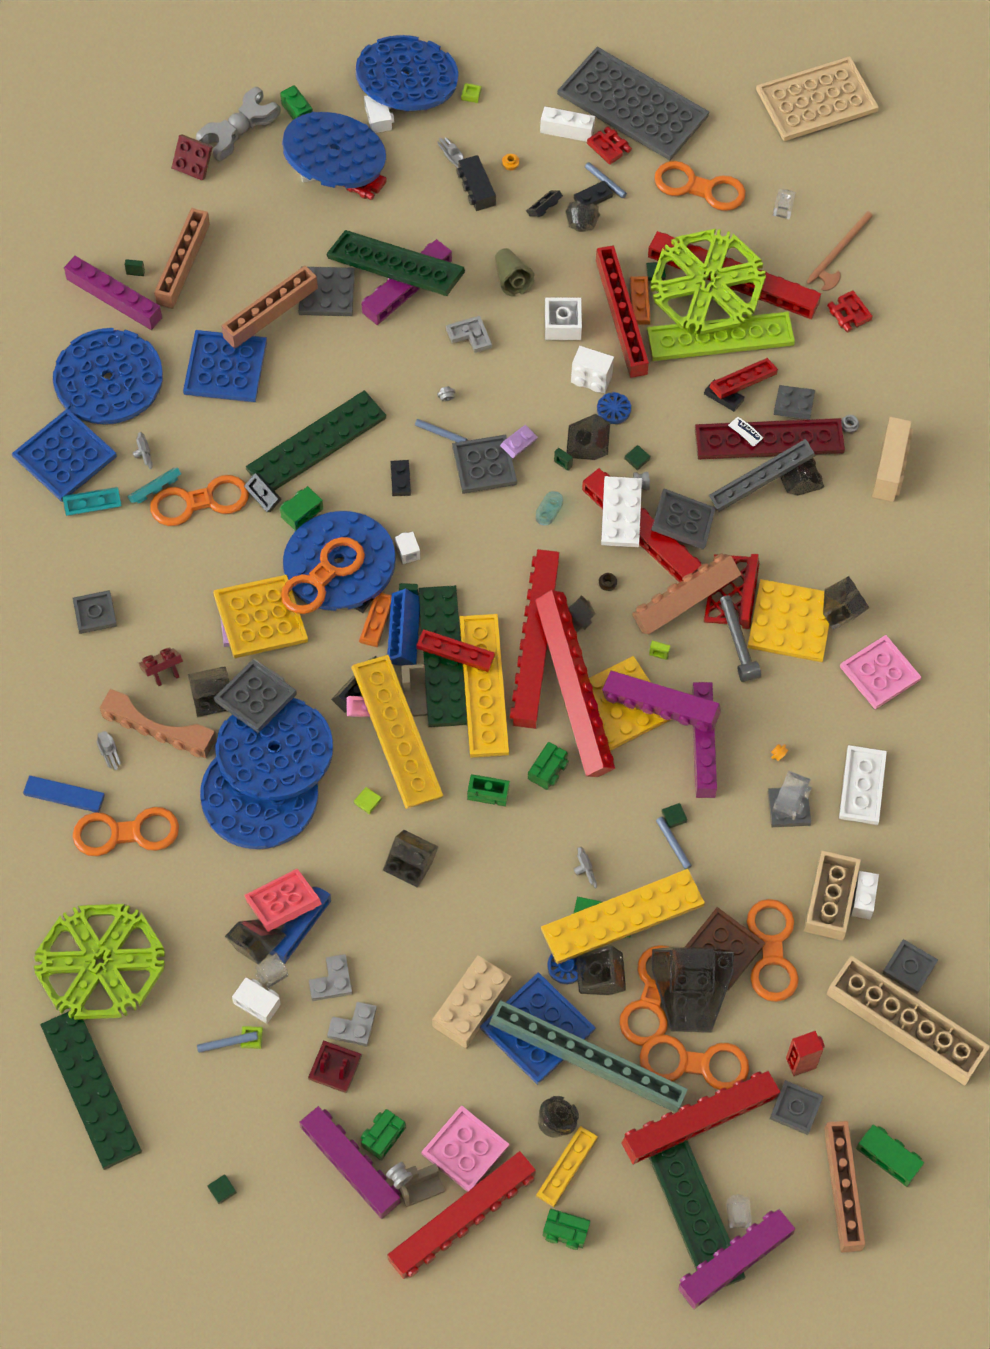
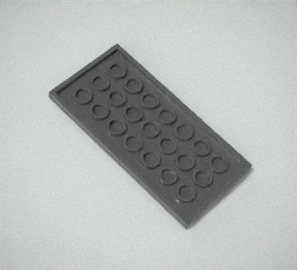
M598 46L557 91L559 96L669 161L709 116L708 110Z

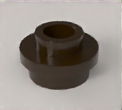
M604 573L599 578L600 588L605 591L615 589L617 578L612 573Z

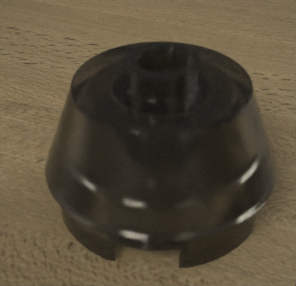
M571 202L565 211L569 227L579 232L593 230L600 217L599 206L590 203L589 206L581 204V202Z
M581 595L569 607L575 631L578 632L581 628L585 630L592 623L590 619L596 614L589 599L586 600Z
M553 1096L545 1100L540 1106L538 1125L541 1131L549 1137L558 1138L568 1135L577 1126V1120L579 1119L578 1110L574 1104L571 1106L567 1101L563 1100L565 1097Z

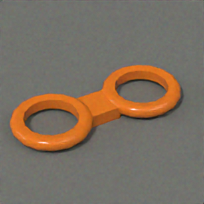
M679 161L666 162L659 166L655 172L654 180L656 186L667 195L680 196L689 192L690 194L706 198V201L712 207L723 211L736 209L745 200L746 191L743 184L732 176L722 175L711 180L695 176L694 171L689 165ZM670 169H679L685 172L689 181L683 187L671 188L662 181L661 177L664 172ZM725 183L734 186L739 195L734 201L724 203L716 200L712 196L711 191L716 185Z
M222 475L214 478L207 488L187 492L179 487L162 489L154 495L150 503V511L154 519L160 524L178 526L185 523L192 516L193 511L210 507L215 512L221 514L237 512L246 505L249 492L244 487L246 483L239 477ZM224 483L236 485L241 490L240 499L232 505L224 506L218 504L213 499V492L219 485ZM169 495L182 497L187 503L185 512L175 518L163 516L158 510V505L163 498Z
M347 537L336 538L326 543L321 550V562L309 575L301 574L294 576L282 587L281 599L284 606L298 614H306L318 609L325 600V586L335 576H346L359 570L365 557L363 547L358 541ZM338 546H349L356 551L357 556L351 565L339 568L331 565L328 561V555L331 550ZM300 583H310L318 589L316 599L310 604L297 605L289 599L291 589Z
M163 807L145 809L137 815L134 821L116 822L105 813L94 812L85 815L77 822L73 831V840L79 851L88 856H101L114 849L116 844L137 842L139 846L147 850L158 851L167 848L175 841L178 836L179 824L175 815ZM155 815L166 818L171 824V829L165 839L158 842H150L144 839L140 829L142 823L147 818ZM102 821L111 828L112 833L109 841L97 848L85 845L81 839L84 827L91 822Z
M773 899L761 900L752 906L747 915L749 931L765 942L762 948V959L756 962L751 970L750 980L753 989L760 997L768 1001L777 1002L786 1000L793 995L798 987L799 978L796 968L790 961L783 958L782 941L787 939L793 931L794 918L790 909L782 902ZM766 908L776 909L785 917L786 927L777 935H766L756 927L755 916L757 913ZM767 965H780L789 973L790 984L782 992H769L760 984L759 973Z
M657 945L650 947L643 952L638 960L637 970L645 986L640 1000L633 1001L624 1008L619 1022L622 1034L635 1045L643 1046L648 1039L656 1035H664L667 1031L668 1020L660 1004L664 992L673 989L681 983L685 976L686 967L683 957L677 950L669 946ZM664 954L671 957L677 966V973L674 978L666 982L653 980L646 971V963L652 956ZM641 1008L653 1011L659 1019L657 1032L648 1037L635 1035L628 1026V1018L632 1012Z
M656 1035L648 1039L640 1052L641 1067L672 1082L679 1079L683 1073L703 1075L705 1081L715 1089H729L739 1080L743 1079L745 1082L749 1073V1062L745 1053L739 1047L730 1043H717L709 1047L705 1053L686 1051L684 1045L675 1037ZM666 1043L677 1050L680 1063L674 1072L660 1074L651 1068L648 1062V1054L653 1046ZM726 1051L738 1058L741 1070L735 1080L721 1082L712 1076L709 1062L714 1054Z

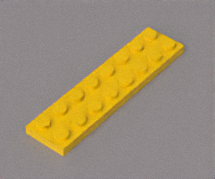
M498 614L460 616L461 642L495 653V658L489 672L463 664L470 758L509 755Z
M389 655L354 664L351 668L405 808L408 809L442 798L443 793Z
M686 869L541 926V930L556 963L560 964L703 907L705 902L689 870Z

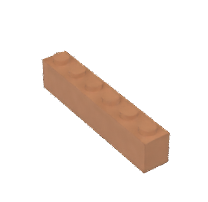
M191 208L155 289L156 304L174 308L209 228L208 212Z
M303 266L221 325L223 338L235 349L317 290V276L308 267Z
M723 553L715 556L713 562L701 565L698 568L699 571L684 576L682 578L683 581L670 585L663 594H656L649 603H643L636 607V611L632 615L642 633L649 635L742 575L732 556Z
M848 1121L827 1122L824 1132L841 1253L862 1251L865 1246Z

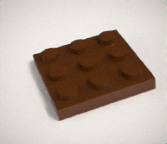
M716 907L683 948L680 955L729 991L764 947L765 942L720 908Z

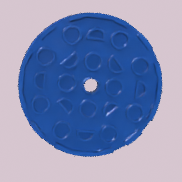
M394 35L380 38L377 40V43L368 44L361 51V55L357 58L356 79L362 90L378 103L394 109L418 111L436 107L452 96L457 87L458 68L453 57L448 52L442 51L440 49L441 46L436 43L421 41L416 36Z
M311 112L299 116L286 127L282 139L283 154L288 163L309 180L313 178L320 181L321 185L335 188L336 185L345 186L348 189L367 185L379 177L386 160L384 145L373 130L354 118L338 113Z
M102 328L84 333L72 340L71 344L61 351L56 360V366L53 371V384L59 401L65 409L70 410L77 418L90 423L115 424L132 419L144 412L154 402L161 389L163 371L157 351L148 341L128 330L120 331L114 330V328ZM106 373L113 374L112 377H110V380L108 378H104L103 376Z
M335 511L316 516L304 523L291 536L284 551L283 569L288 580L301 574L309 575L321 562V550L326 543L340 537L352 538L363 547L365 554L364 562L359 570L353 574L335 576L325 586V600L319 609L336 611V609L348 608L349 610L362 606L364 602L371 598H376L389 584L396 565L393 541L386 529L376 520L356 512ZM338 546L331 550L328 555V561L335 567H348L355 561L357 553L349 546ZM343 557L344 559L341 563L334 562V559ZM300 583L292 588L295 595L307 604L313 602L318 594V589L310 583Z
M293 698L259 733L232 714L227 721L223 722L219 729L215 752L219 769L232 787L252 798L275 801L296 797L311 789L322 779L332 760L333 739L329 725L320 712L306 705L304 701ZM276 744L279 746V749L276 752L275 750H270L269 747Z
M274 744L269 749L277 752L279 746ZM215 757L203 776L200 799L207 822L221 838L243 848L267 849L292 840L306 828L317 807L318 784L308 791L289 799L270 801L252 798L239 792L226 781Z

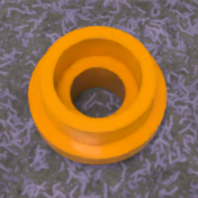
M506 154L502 159L505 169L515 170L519 165V157L515 154Z
M778 744L771 751L773 754L771 758L779 761L789 751L786 745L783 744L781 746Z

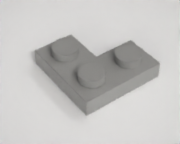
M480 316L446 325V331L452 344L469 339L474 353L492 348L491 341Z
M346 954L326 957L329 976L309 980L312 1001L352 995Z
M357 1002L352 1021L332 1017L327 1037L368 1046L377 1006Z

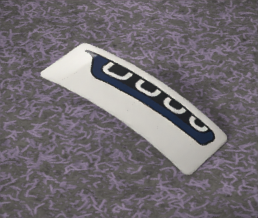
M739 417L728 425L743 436L752 446H755L763 439L753 427Z

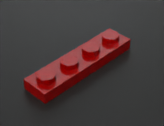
M765 358L711 382L710 388L722 399L777 375L778 368L768 358Z
M424 629L416 645L419 650L489 672L495 658L494 652Z

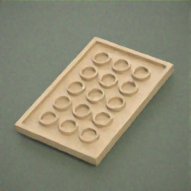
M850 56L759 84L756 87L783 141L878 112L879 109Z

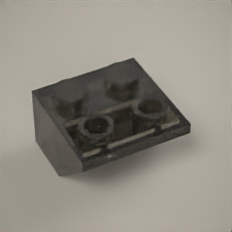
M814 458L780 477L787 493L798 496L824 488L822 476L815 466Z
M849 576L824 590L823 615L833 630L855 619L869 609L865 599Z
M226 666L188 674L197 717L227 711L214 700V697L229 683Z
M403 830L394 839L383 871L418 888L433 863L438 846Z
M259 919L239 921L225 935L226 939L238 952L258 965L286 936L277 928L268 932Z

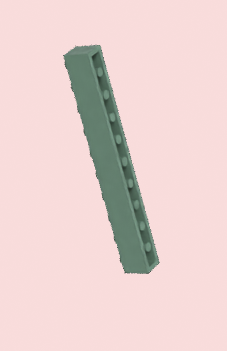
M501 1000L489 1023L502 1031L675 1113L680 1108L688 1090Z

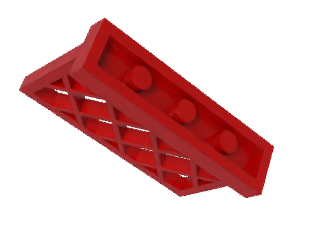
M751 554V557L732 556L736 564L739 562L747 563L746 567L740 571L742 575L739 576L744 580V583L737 588L733 583L734 580L708 596L704 616L705 623L728 624L724 611L720 608V600L715 602L712 596L717 592H720L722 596H727L722 589L730 584L734 590L728 595L732 597L738 593L742 597L739 602L733 603L734 609L739 613V623L743 629H750L760 566L759 554ZM715 608L721 613L717 617H709L710 612Z

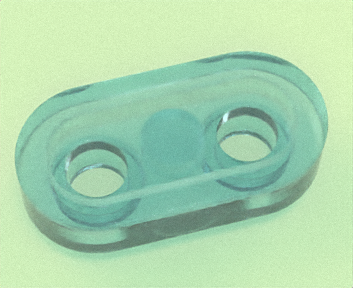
M552 491L546 494L536 510V521L539 524L549 525L553 522L563 505V497L560 493Z

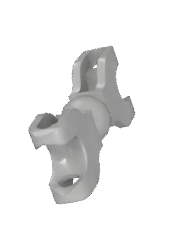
M254 87L244 94L243 104L238 109L239 113L232 114L228 121L223 120L219 123L212 122L206 124L197 132L196 140L206 144L218 142L213 149V155L218 161H222L233 153L234 143L239 139L238 135L245 133L249 126L253 128L255 125L270 124L279 116L281 108L275 102L260 106L259 103L263 100V91L259 87Z

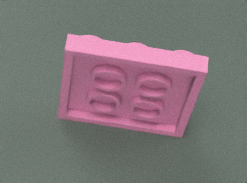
M887 635L840 665V668L875 710L921 680L918 672Z
M461 1105L421 1154L431 1163L436 1164L442 1172L468 1192L481 1181L508 1149L509 1143Z

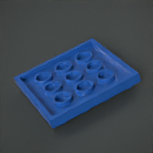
M195 330L183 389L184 395L256 402L267 337L252 336L234 349L223 338V333Z
M66 409L16 449L12 456L63 502V496L71 495L114 460L117 454L70 410Z
M539 972L506 1001V1003L584 1040L596 1029ZM493 1014L480 1026V1029L537 1085L563 1061V1059L490 1025Z

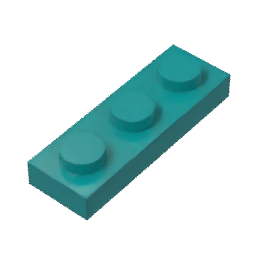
M178 468L170 469L128 495L129 501L131 503L137 502V504L145 501L148 494H156L163 489L162 486L166 483L170 485L176 482L181 472Z
M118 487L63 496L66 516L122 506Z

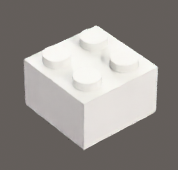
M545 298V340H581V298Z
M579 346L572 362L571 383L605 394L613 374L614 357Z

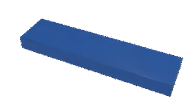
M30 775L23 791L25 796L98 813L105 797L102 792Z

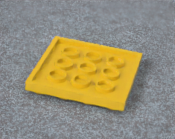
M287 575L214 590L213 595L234 658L308 642L300 614L288 610L282 603L281 592L282 587L288 581ZM291 589V591H290V593H289V599L292 601V603L296 604V601H295V598H294V595H293V592H292V589Z
M760 579L747 648L823 662L835 593Z
M634 656L589 678L595 700L598 704V711L603 721V728L608 738L610 751L670 721L654 713L646 714L641 709H630L618 702L611 703L604 698L602 689L611 670L650 682Z

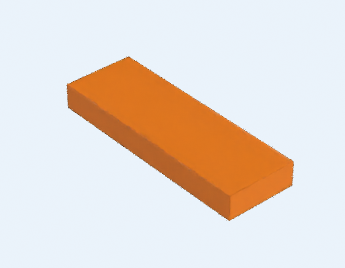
M648 276L630 277L631 304L637 324L650 325Z
M380 593L373 599L359 639L360 643L378 647L390 613L391 595Z

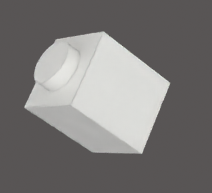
M413 532L401 533L395 537L396 548L402 564L420 560V549Z

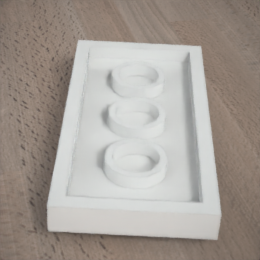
M605 476L601 545L639 547L642 478Z
M848 745L839 819L878 825L887 751Z

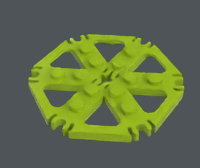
M716 228L675 237V239L671 240L672 245H674L672 248L665 245V250L662 248L650 286L651 292H659L653 295L654 303L680 328L683 329L686 324L687 332L691 326L695 327V334H698L699 328H702L700 335L741 326V323L744 324L745 319L742 316L747 315L751 318L752 313H755L766 279L765 271H758L759 268H763L762 260L734 233L731 239L729 231L726 236H721V229H718L717 235H714ZM700 241L710 242L704 263L687 248L688 244ZM730 248H736L748 260V263L722 268ZM669 261L674 262L688 275L665 281L661 279L665 265ZM710 275L711 282H709V284H707L706 287L705 280H707ZM748 282L753 283L755 289L751 301L745 303L729 286ZM694 294L688 314L685 317L679 316L668 305L670 299ZM712 299L730 315L728 321L715 324L706 323L705 319Z
M125 904L78 906L81 913H78L77 908H72L74 912L72 917L67 916L66 912H64L65 921L59 916L35 952L36 956H34L35 962H42L41 965L34 966L35 975L56 1010L58 1011L59 1008L60 1013L63 1014L65 1009H71L68 1015L69 1018L74 1017V1020L122 1018L119 1010L122 1011L123 1015L127 1016L126 1007L128 1006L133 1007L134 1011H136L135 1002L141 1007L164 971L165 966L164 960H157L159 957H165L164 947L142 912L139 916V910L136 909L133 914H128L130 906H125ZM112 915L115 919L101 940H99L88 923V918L91 916ZM134 929H141L151 944L150 948L121 949ZM67 931L71 934L81 951L51 952L50 949L62 932ZM103 957L104 963L97 965L96 959L100 960ZM147 970L150 976L138 993L131 992L119 971ZM78 973L64 996H59L49 981V977L53 974ZM100 981L113 1005L107 1010H87L84 1005Z

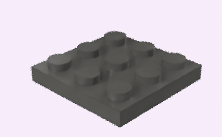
M308 267L317 276L318 289L299 302V315L352 316L355 268Z
M506 434L452 443L462 494L517 485L512 457L500 446L507 439Z
M664 488L651 530L704 550L715 507Z
M251 660L214 697V700L259 733L297 695V691L258 662Z

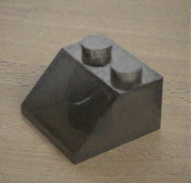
M594 414L570 424L566 453L572 456L573 459L596 460L608 455L610 422Z
M614 946L596 949L576 957L580 994L611 995L626 991L623 953Z

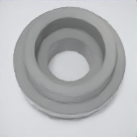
M449 386L441 388L437 394L438 398L442 402L455 398V389Z
M846 415L841 420L842 429L846 432H855L859 427V421L854 415Z

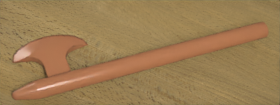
M867 211L811 273L807 284H810L819 277L824 281V286L821 288L823 291L830 290L837 285L841 277L839 270L834 274H829L825 271V268L873 216L871 212Z

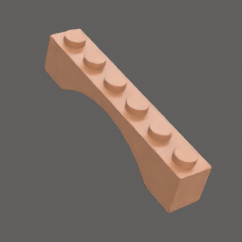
M113 689L109 690L100 706L101 714L107 721H116L124 728H133L141 735H150L161 743L167 742L172 744L178 750L184 749L189 751L195 757L201 756L206 758L216 740L215 731L199 724L173 727L155 723L137 711L128 695Z

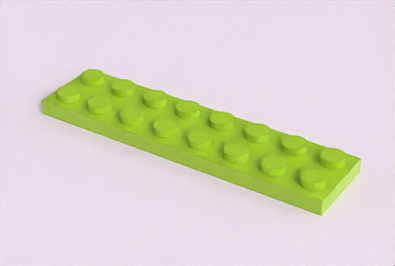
M789 312L753 315L751 318L744 316L745 323H741V326L701 335L700 331L702 328H699L698 334H695V327L691 326L687 332L686 324L683 329L677 324L647 327L652 361L794 346L795 339ZM730 318L707 320L706 323H720L728 321Z

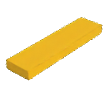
M580 1126L539 1189L536 1197L555 1207L598 1139V1136Z

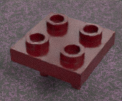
M183 134L179 135L171 168L194 178L204 180L213 146Z
M169 647L161 650L160 654L154 657L153 655L144 657L142 662H139V666L147 677L153 675L156 684L161 686L162 683L158 672L171 668L176 679L180 678L175 665L183 662V660L174 648L171 649Z
M323 1040L308 1080L347 1093L362 1054Z

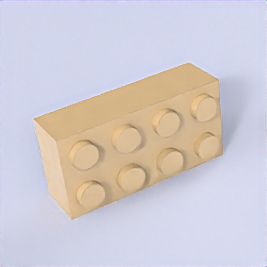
M889 417L872 498L894 502L895 495L899 496L907 464V455L910 449V440L913 434V429L910 428L911 421Z
M821 851L804 932L843 941L847 930L861 859Z
M477 955L432 1019V1027L467 1049L479 1032L480 1026L488 1019L511 986L512 976Z

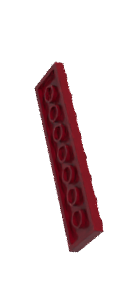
M841 418L746 422L763 437L755 446H752L743 436L729 427L730 423L695 424L698 460L772 457L779 455L805 439L815 455L843 454L845 452Z

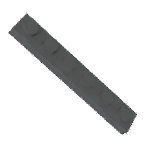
M805 439L711 493L709 497L717 511L720 512L816 455Z

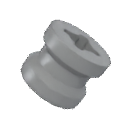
M644 472L643 474L633 473V478H642L641 489L650 490L649 472Z
M403 1162L396 1164L386 1173L388 1179L393 1180L396 1189L407 1184L413 1177L411 1172H407Z

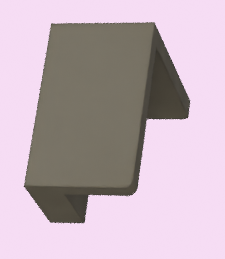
M425 665L401 666L402 687L412 716H426Z
M436 1164L417 1170L416 1165L406 1169L407 1172L412 1173L413 1177L407 1184L398 1188L406 1207L444 1192Z

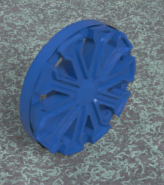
M616 392L607 393L599 399L597 413L603 421L610 424H619L630 416L631 404L625 395Z
M553 954L548 959V972L560 984H572L581 979L584 974L585 960L583 955L560 964L552 962V959H554Z

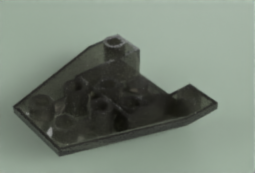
M698 947L652 949V972L670 1030L680 1032H712L734 972V951Z

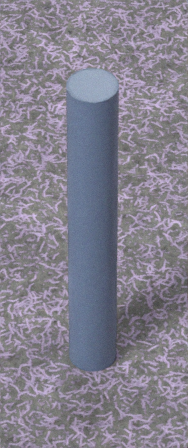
M590 162L585 165L588 171L599 180L605 181L608 187L622 199L626 197L627 193Z
M417 419L415 422V426L452 441L462 442L468 440L420 419Z
M659 817L656 822L684 869H689L692 866L664 818Z
M256 1031L198 1044L197 1049L200 1053L258 1040V1033Z

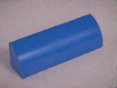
M408 589L394 592L391 595L387 655H389L391 663L398 666L416 665L417 662L416 645L418 643L420 601L419 596Z
M312 887L320 898L322 905L286 922L265 951L285 964L330 904V893L321 888Z

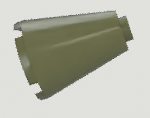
M504 248L496 253L495 260L503 292L509 296H515L517 293H526L535 281L532 269L510 249Z

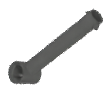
M723 596L720 598V602L741 663L737 667L741 682L761 678L758 662H752L731 596Z

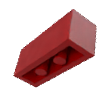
M816 1031L792 1039L786 1060L793 1076L817 1068L825 1045L822 1037L818 1036Z

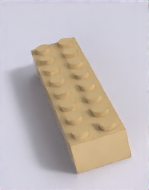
M850 956L827 991V996L964 1086L990 1048L988 1044L853 956Z

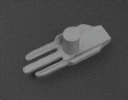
M439 138L440 142H438V145L443 150L444 155L458 168V160L463 159V154L448 138H445V141Z
M139 432L136 439L139 449L134 451L133 455L135 458L143 456L145 465H148L151 470L153 464L150 457V448L145 435Z
M106 731L97 734L98 739L96 743L101 755L104 756L107 766L112 768L108 759L109 756L114 769L117 770L118 768L113 758L114 754L118 765L121 764L117 754V747L111 735L107 734Z
M579 847L577 848V856L581 865L574 868L577 876L586 872L591 885H594L596 889L597 882L589 857L584 848Z

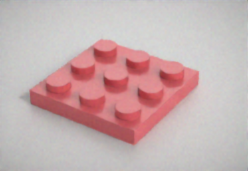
M298 869L244 895L247 903L268 932L322 905L320 898Z

